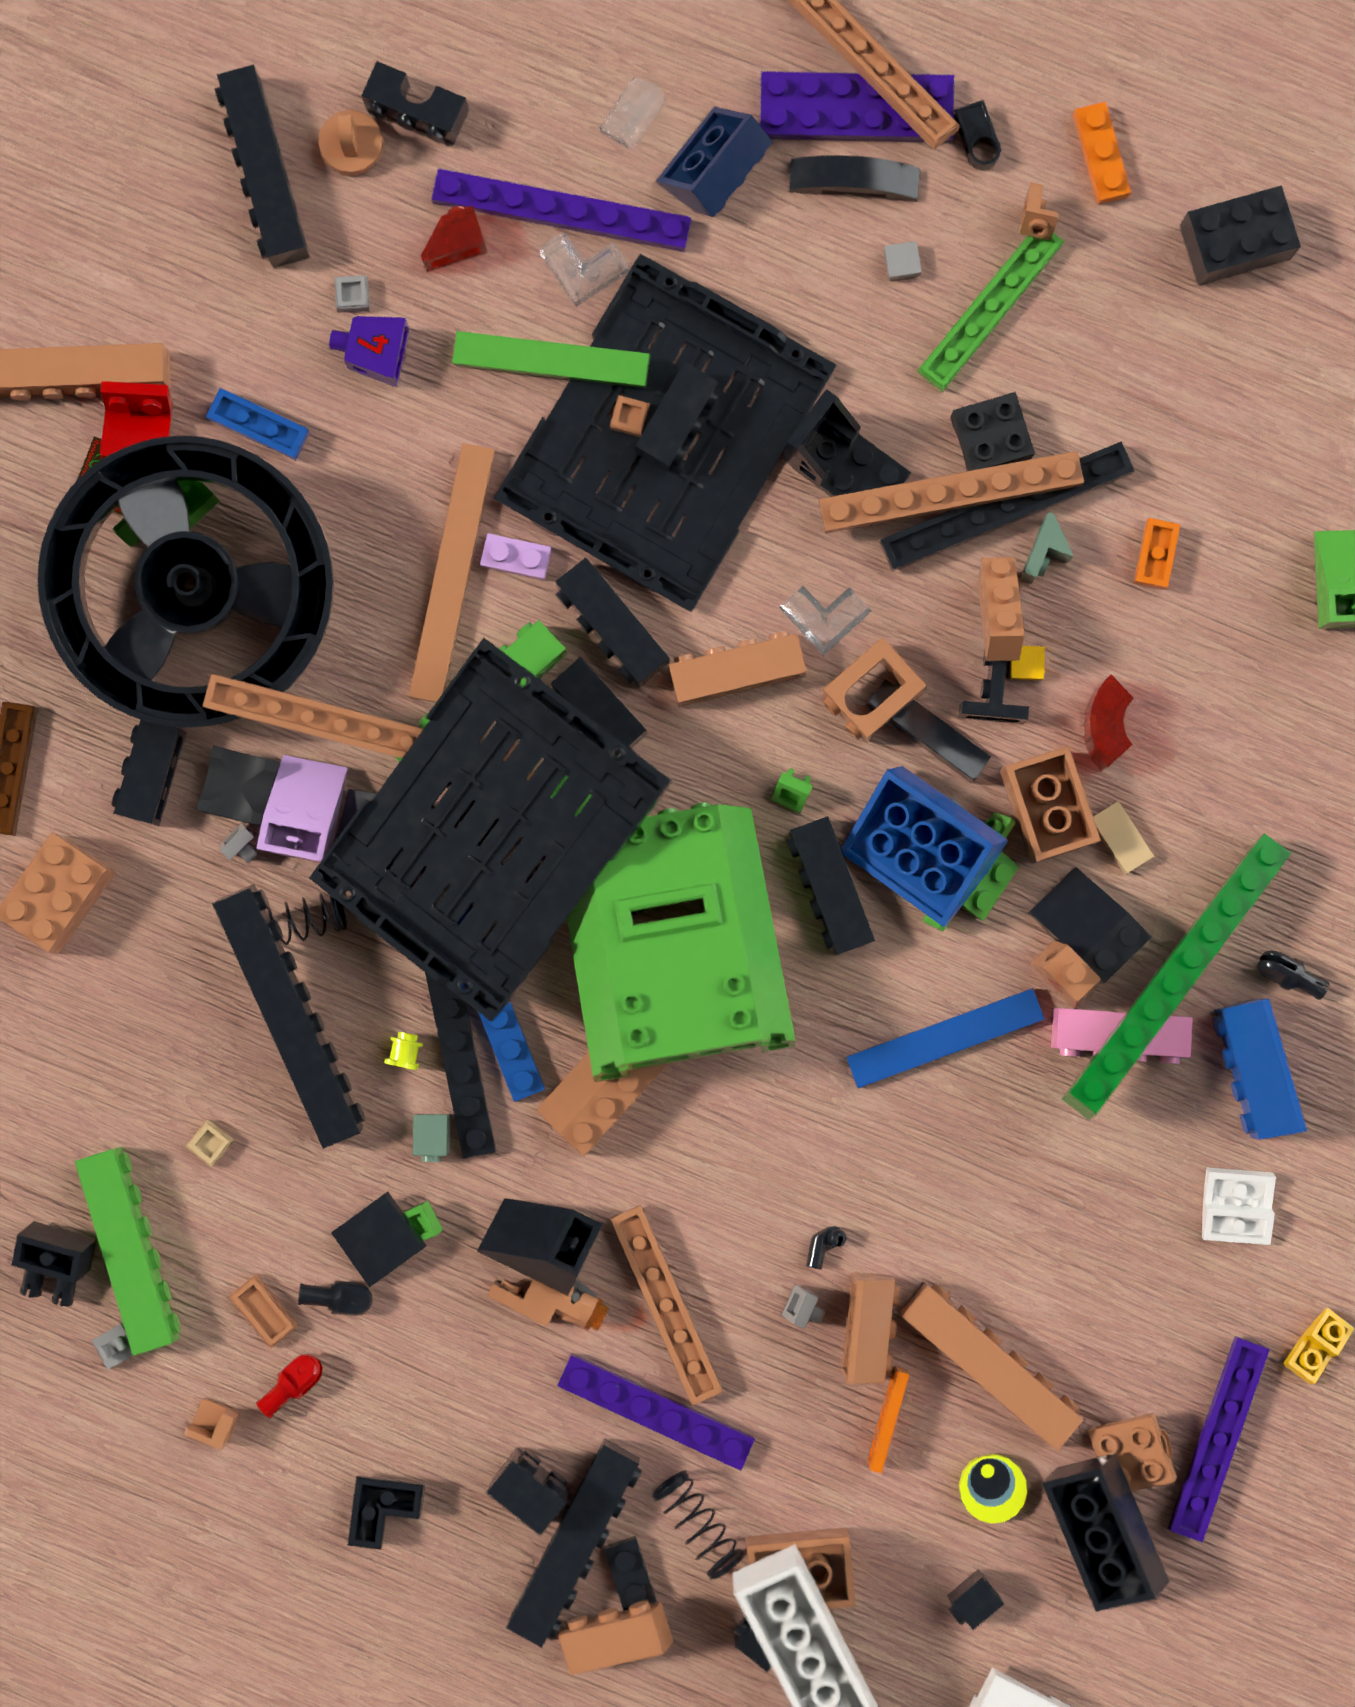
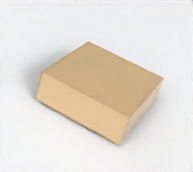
M207 1120L186 1147L210 1167H214L235 1140L212 1121Z

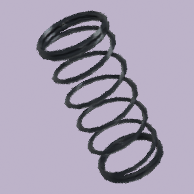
M319 894L323 915V931L320 933L312 920L306 900L303 897L306 933L305 937H302L293 921L288 903L285 901L288 920V941L285 942L283 939L280 941L285 945L289 944L292 927L301 940L306 941L309 934V921L314 931L319 936H323L326 932V915L330 924L337 932L346 931L347 919L344 906L330 895L331 907L337 924L336 927L327 909L323 894ZM268 908L267 911L271 921H274L271 908Z
M682 1470L660 1485L652 1494V1498H654V1501H660L677 1490L684 1482H691L683 1495L666 1509L663 1514H667L691 1498L701 1496V1500L694 1510L678 1523L674 1529L677 1530L684 1523L704 1512L712 1511V1515L706 1524L695 1535L690 1537L685 1544L688 1545L695 1538L710 1529L723 1526V1530L717 1539L696 1556V1560H699L713 1548L726 1542H734L729 1553L707 1571L706 1575L710 1577V1580H715L732 1570L743 1559L745 1552L741 1548L735 1549L736 1539L729 1538L718 1542L725 1533V1524L718 1523L707 1527L714 1518L715 1509L707 1508L696 1512L704 1501V1494L696 1493L684 1498L691 1490L694 1481L689 1478L687 1470Z

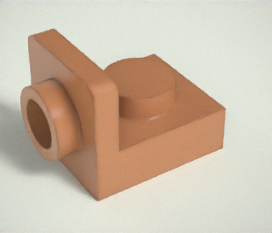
M1030 183L1023 204L1019 234L1050 240L1059 214L1054 211L1045 210L1047 200L1042 199L1043 185Z

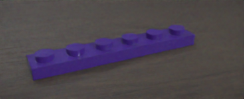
M1234 1337L1168 1525L1170 1531L1203 1543L1270 1349L1240 1337Z
M571 1354L557 1385L568 1392L740 1471L755 1441V1438L574 1354Z

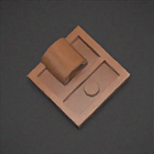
M1154 1413L1094 1426L1089 1429L1088 1433L1096 1456L1100 1457L1116 1453L1131 1491L1173 1483L1177 1479L1171 1462L1172 1446L1169 1436L1164 1429L1159 1428Z

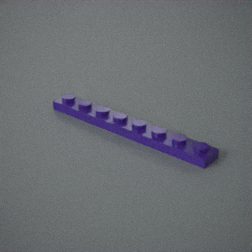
M439 168L432 194V203L436 205L679 252H685L691 225V217Z

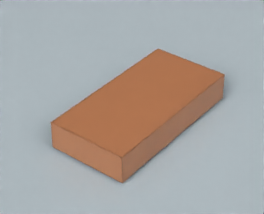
M258 1274L251 1277L229 1296L270 1348L274 1347L299 1326Z

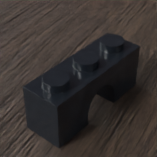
M376 61L361 95L367 112L379 119H384L385 117L392 119L407 131L413 132L416 129L426 133V136L436 143L443 144L445 141L454 145L469 112L466 97L436 85L433 94L427 101L419 104L411 103L405 99L410 88L407 73Z

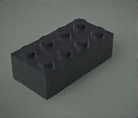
M1116 1453L1057 1467L1042 1482V1485L1095 1612L1156 1599L1170 1581Z

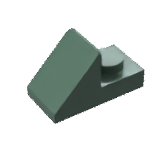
M1050 512L1047 513L1041 523L1020 577L1021 580L1031 584L1037 576L1043 577L1046 572L1050 558L1045 557V555L1065 563H1069L1073 558L1072 551L1055 514Z

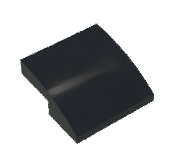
M389 1192L380 1196L331 1232L369 1287L426 1247V1244Z

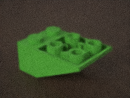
M1355 530L1315 531L1314 551L1318 628H1355Z

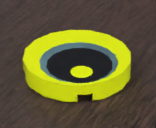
M989 1453L976 1457L963 1469L959 1480V1492L967 1511L980 1521L991 1524L1006 1522L1016 1516L1024 1506L1027 1495L1026 1479L1019 1466L1007 1456Z

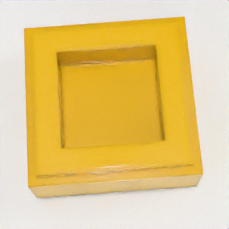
M1022 646L1020 660L1010 661V680L1043 681L1045 646Z

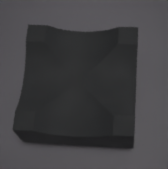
M1016 391L952 411L950 419L962 449L967 471L1026 461L1033 458L1035 451Z
M213 746L205 785L196 810L261 826L280 762Z

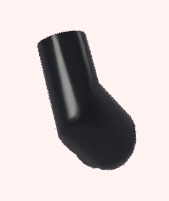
M829 1226L814 1234L810 1242L806 1266L822 1269L825 1252L837 1246H843L846 1242V1233L837 1226Z

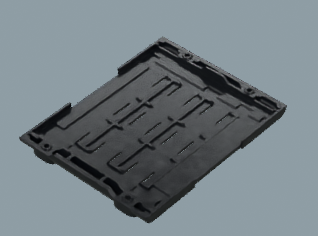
M640 253L592 333V339L594 340L590 347L648 353L650 360L646 389L570 380L547 419L545 420L542 417L494 499L528 518L542 530L551 535L561 537L627 575L633 582L648 591L658 593L692 613L740 531L738 529L785 450L787 440L817 402L830 380L836 364L790 339L778 328L697 282L688 281ZM671 281L673 282V284L671 286L666 285V282ZM659 329H662L653 346L649 350L648 348L651 342L653 341L654 337L656 336L657 332L659 331ZM684 343H687L685 349L683 350L676 364H674L673 362L679 354L680 350L682 349ZM798 353L799 357L795 358L792 354ZM709 358H712L704 373L718 381L715 392L720 395L710 411L704 408L699 420L703 424L697 435L699 433L701 435L686 461L683 457L678 467L671 465L668 472L662 470L634 453L635 446L640 437L610 429L613 413L610 417L608 415L615 405L618 395L620 396L623 390H626L623 397L646 402L651 405L644 426L645 430L683 363L686 362L702 372ZM735 371L738 372L734 380L732 381L731 385L729 386L728 390L726 391V393H724L723 391L725 390L733 374L735 373ZM762 386L763 388L761 389L760 393L755 399L753 405L749 407V404L751 403L759 387ZM697 435L694 439L690 438L689 436L686 439L685 443L682 446L684 449L687 450L685 455L687 454ZM723 448H727L724 454L722 455L720 461L718 462L717 466L715 467L714 471L710 475L709 472L715 464ZM585 457V460L582 463L577 474L575 475L574 479H571L572 475L574 474L575 470L580 464L582 458ZM611 472L600 492L596 493L607 473ZM633 486H635L636 488L634 492L632 493L625 507L622 508L624 501L626 500ZM660 500L661 503L658 506L653 517L651 518L650 522H646L649 516L651 515L652 511L654 510L655 506L657 505L658 501ZM547 515L552 516L550 521L545 520ZM684 515H686V518L682 523L681 527L679 528L678 532L676 533L675 537H672L681 519ZM647 571L651 573V576L648 578L643 575Z
M483 637L425 717L427 720H430L375 797L372 800L366 799L309 879L350 910L359 921L435 981L445 985L492 1022L503 1011L553 943L551 940L608 862L616 859L671 783V779L639 756L626 743L614 737L547 686L534 673L518 664ZM523 678H525L527 681L526 685L524 686L521 685V680ZM494 721H496V724L494 725V727H493V728L491 729V731L488 733V735H487L486 738L483 740V742L480 743V740H481V739L483 738V736L486 734V732H487L488 729L491 727V725L494 723ZM519 739L520 742L517 744L515 749L504 762L503 759L506 757V755L509 753V751L512 749L514 744ZM618 749L620 756L616 758L614 751ZM543 757L544 760L541 762V764L539 765V767L536 769V771L533 773V775H532V776L530 777V779L528 780L527 777L530 775V773L533 771V769L535 768V766L538 764V762H539V761L541 760V758ZM565 776H567L568 778L566 779V781H565V782L563 783V785L560 787V789H559L558 792L555 794V796H554L553 798H551V795L554 793V791H555V790L557 789V787L560 785V783H561L562 780L565 778ZM451 782V786L448 788L443 797L432 810L431 808L434 805V803L437 801V799L443 793L445 788ZM591 794V798L588 800V802L585 804L583 809L576 817V812L579 810V808L587 799V797ZM476 801L457 828L454 827L471 803ZM498 818L499 821L497 822L495 827L486 837L481 846H479L478 844L480 843V841L483 839V837L486 835V833L489 831L491 826ZM522 837L523 839L521 840L519 845L516 847V849L513 851V853L510 855L508 860L503 865L502 862L504 861V859L507 857V855L518 842V840ZM403 848L404 850L402 851V853L399 855V857L391 866V868L388 869L391 862L397 856L399 851ZM544 856H547L546 859L543 861V863H542V864L540 865V867L538 868V870L535 872V874H534V875L532 876V878L529 880V882L526 883L525 881L528 879V877H529V876L531 875V873L534 871V869H535L536 866L539 864V862L542 860V858H543ZM426 866L427 869L412 888L411 885ZM450 885L451 887L439 901L437 906H435L434 904L436 903V901L442 895L447 886ZM348 890L351 892L350 898L346 896ZM473 903L474 906L471 908L469 913L466 915V917L459 925V920L462 918V916L468 910L470 905ZM495 922H498V924H497V925L495 926V928L492 930V932H491L490 935L487 937V939L484 941V943H482L481 941H482L483 938L486 936V934L489 932V930H490L491 927L494 925V923H495ZM464 983L468 984V990L463 988Z

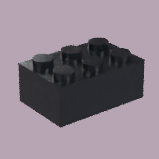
M1282 185L1188 211L1179 225L1198 286L1291 260L1301 247Z

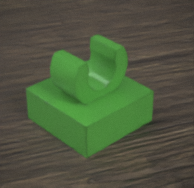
M790 768L787 773L782 772L770 800L801 813L813 785L809 784L810 776L806 775L804 781L793 777L794 769Z

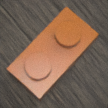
M1153 518L1146 520L1133 584L1162 590L1168 588L1181 524Z

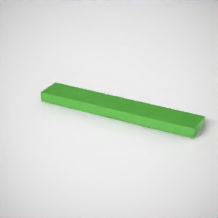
M1054 232L1050 240L1027 236L921 365L917 373L943 393L1065 241Z
M457 331L452 363L454 366L646 389L650 355L640 352Z

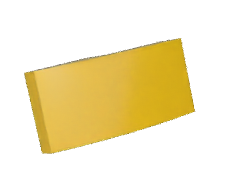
M1325 1308L1301 1336L1283 1365L1308 1384H1316L1333 1356L1339 1355L1355 1328L1329 1308Z

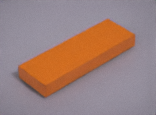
M895 1366L892 1369L866 1461L870 1471L880 1474L883 1471L910 1375L904 1368Z

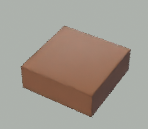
M618 395L610 429L641 437L650 404Z

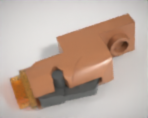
M503 1279L502 1283L495 1280L487 1295L491 1299L546 1327L555 1313L559 1315L557 1319L577 1324L588 1331L591 1328L598 1332L610 1308L603 1304L604 1300L598 1298L595 1292L577 1279L568 1296L534 1279L526 1295L519 1293L521 1290L520 1286L506 1279Z

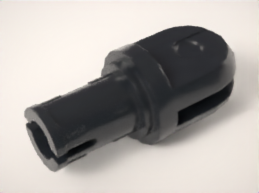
M1272 950L1266 951L1261 955L1257 966L1259 973L1279 984L1281 988L1287 991L1297 988L1317 1000H1321L1327 993L1328 989L1323 986L1329 987V981L1306 971L1301 960L1293 959L1281 952Z
M335 1280L334 1284L331 1283L330 1287L300 1283L298 1305L328 1307L331 1314L362 1315L370 1309L373 1302L371 1291L361 1283Z

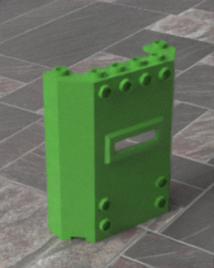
M703 802L692 805L691 809L677 811L675 808H668L659 811L658 815L646 817L616 859L608 862L568 916L567 923L595 1083L629 1077L628 1070L756 1047H761L762 1053L795 1047V1035L751 808L720 804L710 806V803ZM699 899L704 900L706 913L633 925L631 911Z

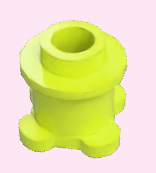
M399 1031L397 1037H390V1040L393 1041L389 1058H385L384 1063L417 1070L419 1064L416 1063L419 1047H423V1043L417 1042L418 1035Z

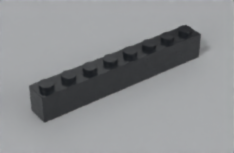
M252 884L217 899L212 905L322 1148H327L360 1134L363 1128L362 1122L365 1121L363 1110L358 1102L353 1104L348 1093L352 1091L349 1079L344 1072L339 1073L335 1064L338 1061L336 1050L331 1042L326 1044L321 1032L325 1030L323 1021L318 1012H312L308 1001L311 1000L309 990L303 981L299 983L294 970L297 969V964L290 951L285 952L280 940L283 939V933L276 920L271 921L266 909L270 908L264 891L262 889L257 890L255 884Z

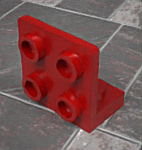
M101 382L100 393L105 407L100 448L102 459L129 445L149 439L170 436L173 403L169 385Z

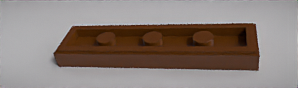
M5 701L2 702L0 713V834L16 836L38 707Z

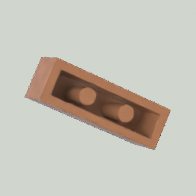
M1015 557L982 558L978 589L986 661H1019L1024 640V628Z
M648 1601L632 1604L628 1610L618 1612L617 1608H610L600 1612L598 1617L587 1619L586 1615L574 1617L567 1622L568 1625L558 1635L570 1675L662 1655L673 1643L662 1603L649 1604Z

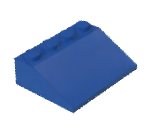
M900 766L886 770L841 847L843 855L942 927H946L992 868L1008 839L911 771Z

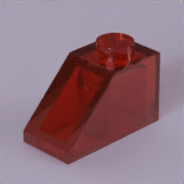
M473 205L469 207L456 206L450 209L447 214L441 216L421 254L426 272L488 253Z

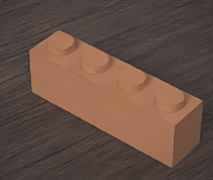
M782 631L770 635V640L758 643L757 639H748L739 642V648L725 650V646L706 650L705 656L694 658L693 654H686L674 658L675 663L669 664V672L678 707L805 677L807 670L798 634L789 635V631Z

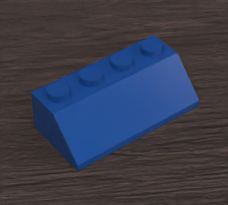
M1251 999L1214 1009L1216 1017L1212 1019L1213 1027L1217 1036H1222L1225 1047L1222 1050V1058L1226 1068L1232 1071L1234 1082H1231V1089L1237 1102L1240 1101L1244 1114L1240 1115V1121L1244 1132L1250 1134V1138L1260 1140L1307 1131L1270 1000Z

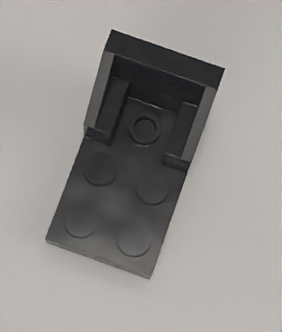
M828 389L821 395L786 442L785 461L796 472L830 497L903 484L911 475L909 470L859 434L861 426L840 399Z

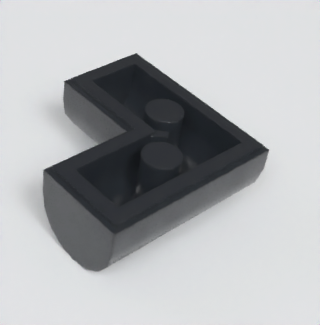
M357 1475L347 1546L381 1550L386 1515L420 1519L424 1503L425 1483Z

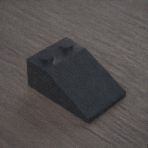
M1077 867L1070 871L1028 912L1055 941L1067 944L1100 977L1101 981L1099 984H1104L1152 938L1122 906Z

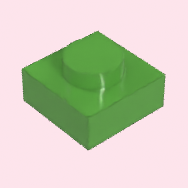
M429 1201L403 1211L423 1241L443 1231Z

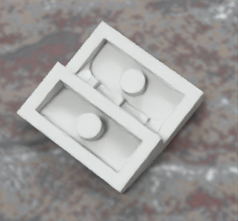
M1206 1167L1202 1213L1203 1240L1270 1245L1275 1216L1272 1210L1276 1181L1274 1173Z

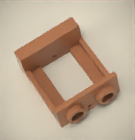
M882 637L823 689L825 700L822 702L832 715H841L847 722L845 725L846 730L855 740L858 741L862 738L867 744L871 736L913 699L916 701L923 695L927 685ZM880 662L899 682L901 687L871 713L861 716L853 714L845 704L846 693Z

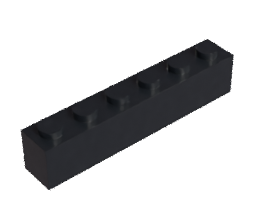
M252 64L216 74L220 87L215 88V93L220 108L226 107L228 117L223 118L228 137H234L236 147L231 150L237 168L242 167L245 178L240 179L245 198L251 197L253 208L248 209L254 229H260L262 238L257 239V244L262 259L268 258L272 267L276 268L310 258L265 93L255 65Z
M604 1438L512 1611L506 1629L541 1648L547 1638L553 1641L562 1623L557 1620L562 1609L569 1610L577 1596L578 1591L573 1589L579 1577L584 1580L586 1579L594 1563L590 1559L595 1547L599 1549L603 1547L610 1533V1530L606 1529L610 1518L614 1517L617 1519L626 1503L622 1496L627 1486L634 1488L642 1473V1470L638 1468L640 1457Z

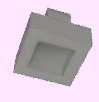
M243 822L219 845L220 851L229 860L238 853L247 863H250L258 855L257 850L249 843L254 837L253 833Z
M795 1284L782 1316L794 1325L805 1329L809 1319L821 1324L826 1311L816 1305L819 1297Z
M123 1323L92 1340L108 1370L133 1356Z

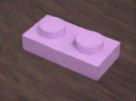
M487 533L480 566L486 569L545 581L552 549L549 546Z

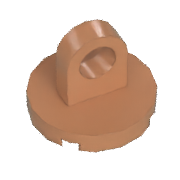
M345 110L335 113L325 121L319 133L318 145L323 160L335 172L341 175L357 176L367 173L372 169L377 160H380L384 141L379 126L371 116L362 111Z

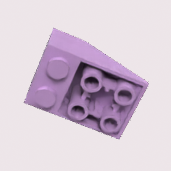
M283 755L263 815L256 849L320 863L333 844L348 768Z

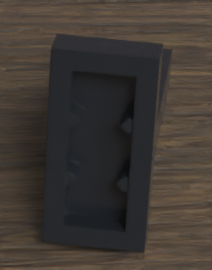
M984 649L983 666H988V678L982 679L981 698L986 699V702L962 701L959 705L958 718L1024 724L1029 716L1028 706L1003 704L1006 661H986Z

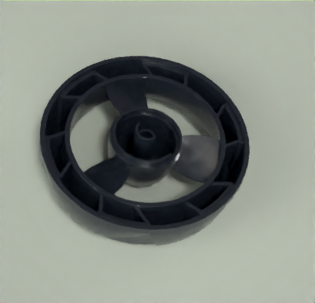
M167 436L149 439L122 448L93 465L66 492L55 509L42 541L38 561L37 583L43 621L58 655L70 672L85 688L114 709L149 723L169 727H207L244 718L203 707L208 685L177 687L152 680L164 665L173 645L176 632L191 635L211 631L225 622L233 611L264 624L283 626L279 635L265 654L252 666L231 677V679L285 693L303 674L315 656L325 636L333 605L334 578L329 547L321 525L300 491L279 470L259 456L236 445L206 437ZM190 480L217 484L231 489L253 502L268 516L278 530L284 542L290 565L271 562L237 567L232 556L218 542L206 535L190 531L186 500L177 481ZM120 507L130 528L148 547L138 561L134 579L136 596L143 610L121 625L110 637L107 644H105L99 636L88 610L85 594V570L88 555L98 531L113 511ZM190 577H195V588L190 592H185V581Z

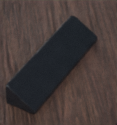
M885 679L866 706L874 711L898 688ZM914 699L888 721L970 783L974 782L991 758L990 755Z

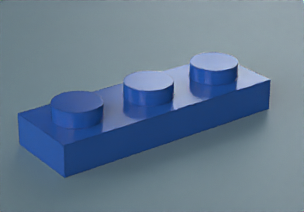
M222 388L219 389L206 415L208 420L295 461L310 433L308 428Z

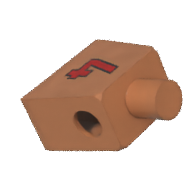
M1052 941L1030 963L1073 1009L1098 987L1101 981L1100 977L1070 946L1061 942Z

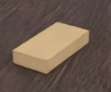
M1119 801L1093 816L1100 838L1124 875L1154 857Z

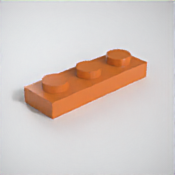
M1106 101L1075 109L1073 117L1097 205L1128 198L1131 190Z

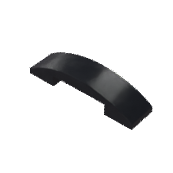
M820 155L791 159L789 192L821 195L822 190L883 194L886 200L917 202L920 168L892 160L863 156Z

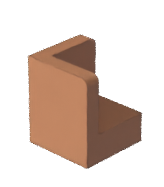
M204 1398L199 1405L192 1424L186 1428L184 1435L222 1450L228 1444L241 1412Z

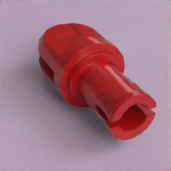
M301 1354L294 1358L277 1374L278 1383L256 1402L261 1412L271 1419L291 1398L301 1399L322 1377L323 1367L320 1360L311 1354Z

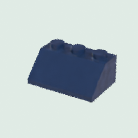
M714 106L657 178L656 182L694 212L714 217L725 207L726 201L736 188L743 184L745 177L754 165L764 157L765 151L772 144V141L752 115Z

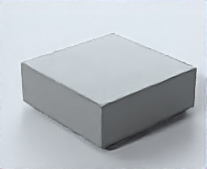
M917 241L884 246L889 281L921 276L922 271Z
M367 275L334 277L337 312L370 310Z

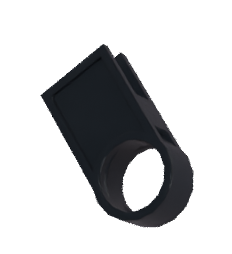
M984 100L955 109L954 120L959 124L958 132L970 165L981 171L993 168L1000 157L1001 144L998 141ZM978 143H987L994 148L996 156L990 161H981L974 156L973 147Z

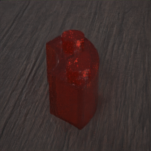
M1112 674L1105 678L1092 693L1084 714L1085 744L1091 759L1100 771L1108 768L1132 746L1125 733L1124 717L1126 708L1134 698Z

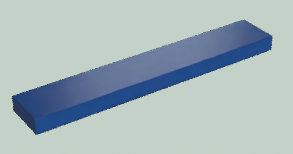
M1031 988L846 1056L855 1084L857 1088L1045 1020L1034 989Z

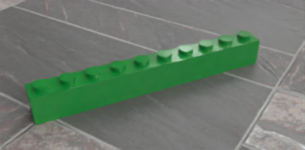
M1265 833L1253 843L1062 1097L1064 1102L1088 1120L1098 1114L1289 858L1291 852Z

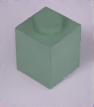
M450 1114L413 1115V1156H421V1162H441V1156L450 1154Z

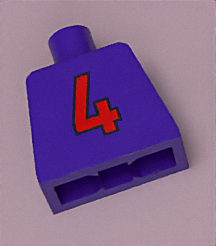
M355 316L352 319L349 333L332 330L329 349L345 352L344 362L349 370L390 386L398 387L410 327L406 318Z

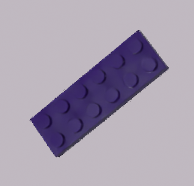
M761 71L760 126L770 139L925 142L859 73ZM910 74L954 119V75ZM954 134L945 142L952 143Z

